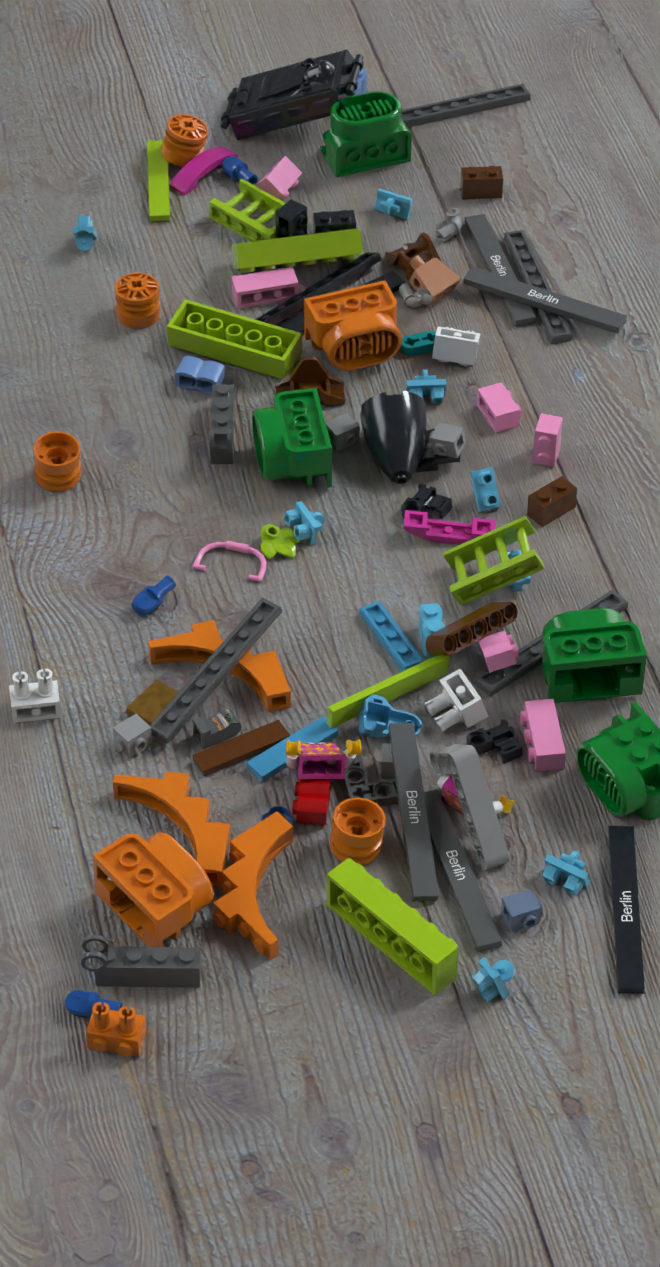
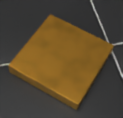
M156 679L126 707V713L130 716L137 714L150 726L179 692Z

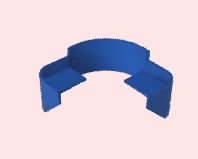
M271 807L269 812L262 815V820L275 812L283 813L288 816V822L293 826L290 811L285 807Z

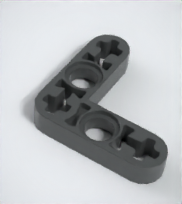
M361 754L356 755L353 760V766L345 768V779H343L348 799L357 798L358 795H361L362 798L369 799L379 806L399 804L398 794H395V789H397L396 780L391 779L368 783ZM357 775L361 777V780L353 782L348 778ZM381 790H387L391 794L388 796H380L378 792Z

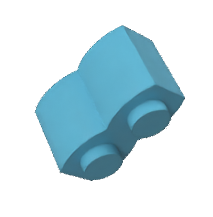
M438 603L422 604L419 608L418 632L422 639V652L426 658L435 657L426 650L427 637L445 627L442 622L443 612Z

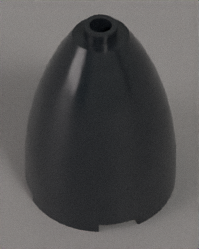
M402 391L401 394L386 395V392L370 397L362 404L360 412L362 430L370 453L383 473L391 481L397 484H404L414 475L424 451L427 434L425 401L419 395L408 391Z

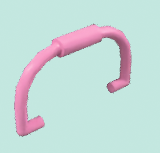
M226 541L211 543L203 547L197 554L193 564V569L206 571V566L199 565L206 552L218 547L246 554L249 552L260 559L261 568L258 576L249 575L248 580L261 582L266 571L267 561L260 551L250 547L248 544Z

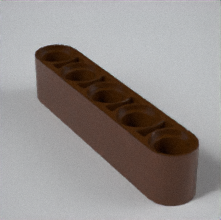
M491 602L429 635L426 639V650L433 656L453 655L514 622L518 615L517 606L514 602Z

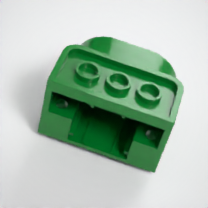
M373 91L345 97L340 102L333 104L330 111V129L323 133L325 145L320 146V151L335 177L411 161L412 136L401 118V103L394 95ZM341 102L345 108L340 110V114H338L339 103Z
M316 388L280 392L274 397V407L253 411L254 445L260 472L264 480L305 478L306 485L308 486L312 485V477L325 476L327 488L332 487V446Z
M607 608L564 612L556 615L546 623L542 631L544 645L542 663L544 667V680L548 685L547 699H554V703L642 694L647 654L640 630L636 624L625 622L624 617L619 612Z
M635 701L631 703L630 718L625 719L620 714L614 716L610 727L600 731L597 736L579 744L576 758L578 768L585 783L610 813L617 817H623L635 811L638 816L645 820H654L660 817V729Z

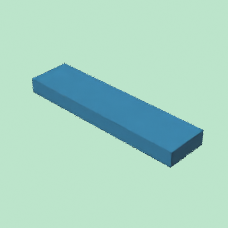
M380 601L359 608V615L401 672L424 662L423 658Z
M322 716L248 761L247 768L263 782L288 767L285 754L286 740L291 742H298L300 740L301 743L329 742L338 736V729L335 727L331 729L327 724V719Z

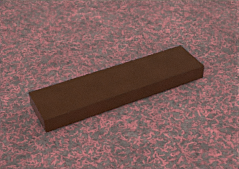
M276 720L193 754V761L203 776H207L263 753L289 737L290 734L280 720Z

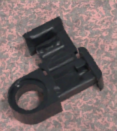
M419 484V491L413 498L408 497L402 504V518L404 519L405 510L416 509L420 512H426L427 507L429 510L432 508V511L436 509L439 512L440 519H443L453 507L452 498L438 495L434 487L426 488V485Z
M504 719L501 720L500 725L487 730L480 728L469 733L466 737V744L473 746L478 755L493 750L494 747L495 749L499 748L503 764L523 756L522 746L514 738V729L511 726L508 727V722ZM473 741H482L483 744L474 745V744H472V742H473Z

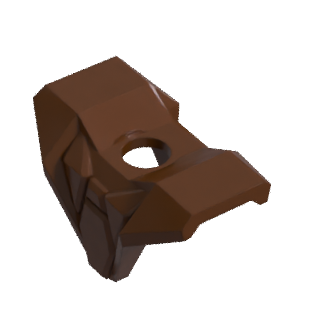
M424 232L419 235L415 243H406L402 248L385 253V257L391 265L399 266L406 272V279L408 281L415 271L409 264L414 257L419 255L425 263L433 258L440 260L431 237Z
M316 357L302 358L291 373L275 385L276 395L285 391L316 388L320 402L325 405H342L346 401L344 382L328 372Z

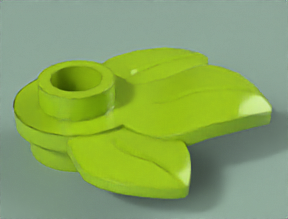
M267 524L260 530L262 541L260 549L268 559L273 558L276 553L294 559L296 555L295 544L300 543L302 540L298 541L294 536V530L289 528L280 529L275 525Z

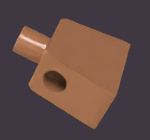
M418 255L409 263L415 270L409 280L415 292L419 288L430 291L428 295L433 296L431 302L425 305L426 308L454 291L461 280L457 274L438 258H433L425 263Z

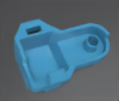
M372 694L365 699L359 712V733L361 735L377 739L389 736L388 727L390 723H414L415 736L420 732L422 722L419 717L409 712L394 709L382 696Z

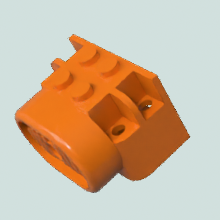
M386 281L305 298L304 338L305 340H311V345L315 350H324L330 363L339 370L351 371L381 364L392 358L401 346L402 335L397 327V300Z
M158 832L147 840H144L138 834H126L93 855L94 892L148 947H162V941L167 937H170L172 940L178 939L181 935V928L192 920L195 913L209 905L213 900V888L202 866L167 833Z

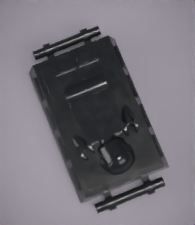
M343 50L313 59L307 58L299 63L241 78L239 88H233L232 92L228 95V105L221 117V127L227 129L231 124L236 139L241 140L330 116L331 108L335 102H340L342 98L352 96L354 91H356L359 72L363 69L364 65L363 55L357 54L354 59L348 50ZM341 102L339 103L338 114H340V110L345 108Z

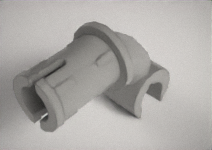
M452 208L453 214L446 212L448 225L435 232L437 239L441 243L461 233L462 219L457 208Z
M404 283L399 287V292L403 297V304L406 308L419 307L422 304L428 305L432 300L433 296L428 295L429 290L419 288L414 293L411 284Z

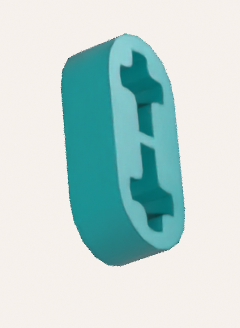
M426 331L403 337L401 352L406 356L433 352L436 332Z

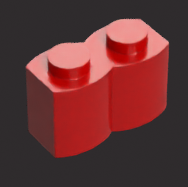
M301 779L300 782L296 781L295 796H298V800H293L292 815H296V823L326 825L331 794V779Z

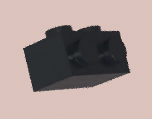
M290 199L276 210V238L308 235L306 206Z
M354 210L313 213V234L356 229Z

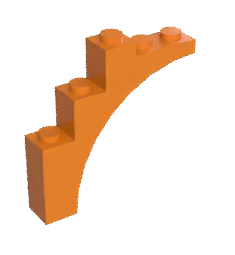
M215 621L191 625L192 632L148 641V653L151 664L169 661L204 664L224 641L221 640ZM249 650L231 670L230 674L238 677L253 689L262 700L267 712L290 708L291 691L276 651L252 655Z
M165 772L163 779L114 775V798L148 806L168 817L189 839L195 852L196 860L206 872L211 885L221 887L222 871L226 869L231 841L230 824L209 822L210 799L189 797V774Z
M278 812L273 813L230 841L229 856L234 864L222 871L221 884L226 895L213 902V919L219 927H223L230 934L238 929L241 936L248 938L253 943L255 949L260 954H264L269 960L278 956V939L267 927L259 912L256 894L260 880L268 865L283 849L293 842V826Z

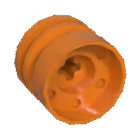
M177 114L172 116L168 120L162 143L161 154L163 158L176 166L184 167L190 160L204 152V145L206 144L209 130L206 123L192 115Z
M138 272L126 274L119 278L115 283L116 316L119 322L126 327L142 329L155 324L159 320L161 313L159 283L157 279L152 275Z
M60 431L49 432L40 436L35 441L33 447L36 482L44 489L55 492L73 488L81 477L80 443L74 436Z
M358 797L346 799L338 804L334 809L329 844L331 852L338 860L343 862L347 858H351L355 863L361 865L376 860L381 852L386 820L383 809L369 799Z

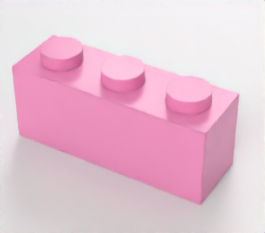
M293 267L231 277L232 295L237 309L286 301L299 293V282Z
M554 699L525 701L524 711H520V721L522 726H526V729H524L525 744L530 745V748H528L529 762H533L535 772L564 769L566 752Z

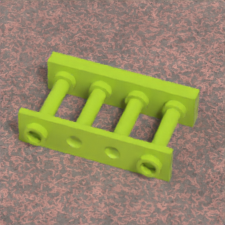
M244 179L239 180L240 193L226 203L216 198L209 201V218L249 241L275 239L276 225L271 229L263 225L273 217H276V210L282 207L285 202ZM243 200L252 203L240 212L233 209ZM259 208L266 211L265 214L256 220L248 217Z
M526 516L442 553L452 569L456 568L459 582L450 585V590L460 606L545 569L543 561L535 549L530 550L527 536L534 534L535 529ZM518 541L521 554L509 559L506 546ZM497 550L500 564L488 568L485 555ZM476 559L479 573L467 578L464 564Z

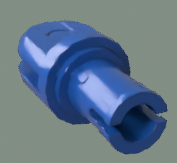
M230 156L223 161L222 169L226 175L235 181L244 179L254 186L256 185L258 177L248 171V165L239 158Z
M166 575L155 586L148 585L133 599L132 608L134 612L142 616L153 612L163 603V596L175 588V581Z
M74 990L65 998V1007L72 1015L91 1018L92 1007L95 1003L101 1002L102 1007L104 1003H107L110 1010L119 1011L123 1007V1002L101 999L99 994L95 992Z

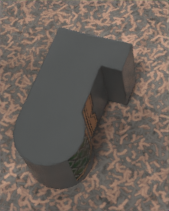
M226 709L219 712L216 716L203 719L202 716L194 718L193 736L202 750L236 736L242 726L234 713Z

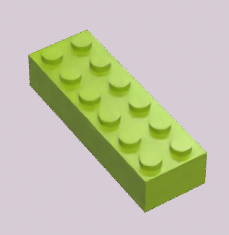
M360 229L231 244L234 269H240V273L253 272L255 267H260L261 270L276 269V264H281V267L284 268L296 266V262L300 261L302 265L317 264V259H322V262L337 261V257L342 256V260L357 259L358 254H363Z
M186 299L167 325L168 345L280 379L285 378L290 373L302 354V333Z
M347 858L327 873V907L434 996L457 979L459 947L453 939L447 938L442 934L435 924L426 921L415 908L409 907L398 894L392 893L384 886L381 880L371 876L361 864L355 863L351 858Z

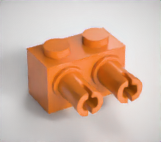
M101 1002L95 1003L92 1007V1015L86 1031L87 1048L98 1052L106 1051L123 1056L139 1057L147 1032L146 1016L136 1014L133 1007H130L129 1012L128 1006L120 1008L119 1011L110 1010L107 1003H104L103 1007Z

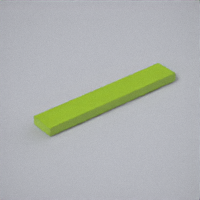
M163 140L147 141L150 222L170 221L168 161L161 154Z
M448 655L432 657L328 706V726L332 729L359 716L362 704L372 694L382 696L389 702L448 674L450 657Z

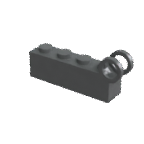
M212 385L211 429L209 433L211 464H233L234 385Z
M95 934L86 936L82 941V948L87 953L81 957V966L88 971H95L96 986L200 988V948L108 947V940L104 936ZM91 941L101 942L104 946L100 948H92L88 946L87 943ZM96 958L95 965L87 963L86 960Z

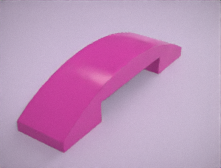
M225 147L210 148L190 160L170 183V188L185 196L198 187V180L217 166L222 165L227 157L234 156L238 158V154Z
M405 510L404 530L420 538L438 543L463 544L495 530V520L473 518L472 524L427 519L428 512Z

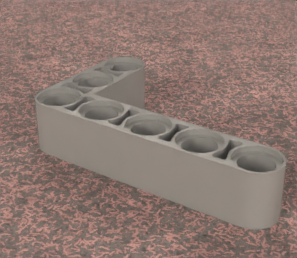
M453 744L431 752L430 761L435 772L452 776L475 853L482 869L488 870L509 862L508 850L475 748L471 745Z

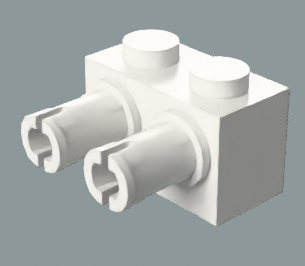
M438 326L432 359H437L440 362H456L462 366H474L480 333Z
M43 669L37 672V683H28L26 672H21V677H19L18 672L13 674L14 685L9 686L13 723L61 718L57 680L52 681V671L50 669H45V674H43Z
M461 669L439 680L443 688L442 693L424 703L431 716L449 706L453 707L448 712L434 718L442 732L459 722H464L466 727L469 728L488 717L482 699Z

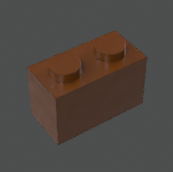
M471 166L461 168L460 189L462 199L502 198V167Z
M563 476L528 495L527 515L541 527L549 524L576 508L577 487Z

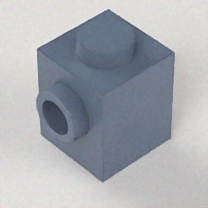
M531 889L502 898L501 915L511 932L524 928L528 929L539 924L540 913L543 911L540 899L534 897Z

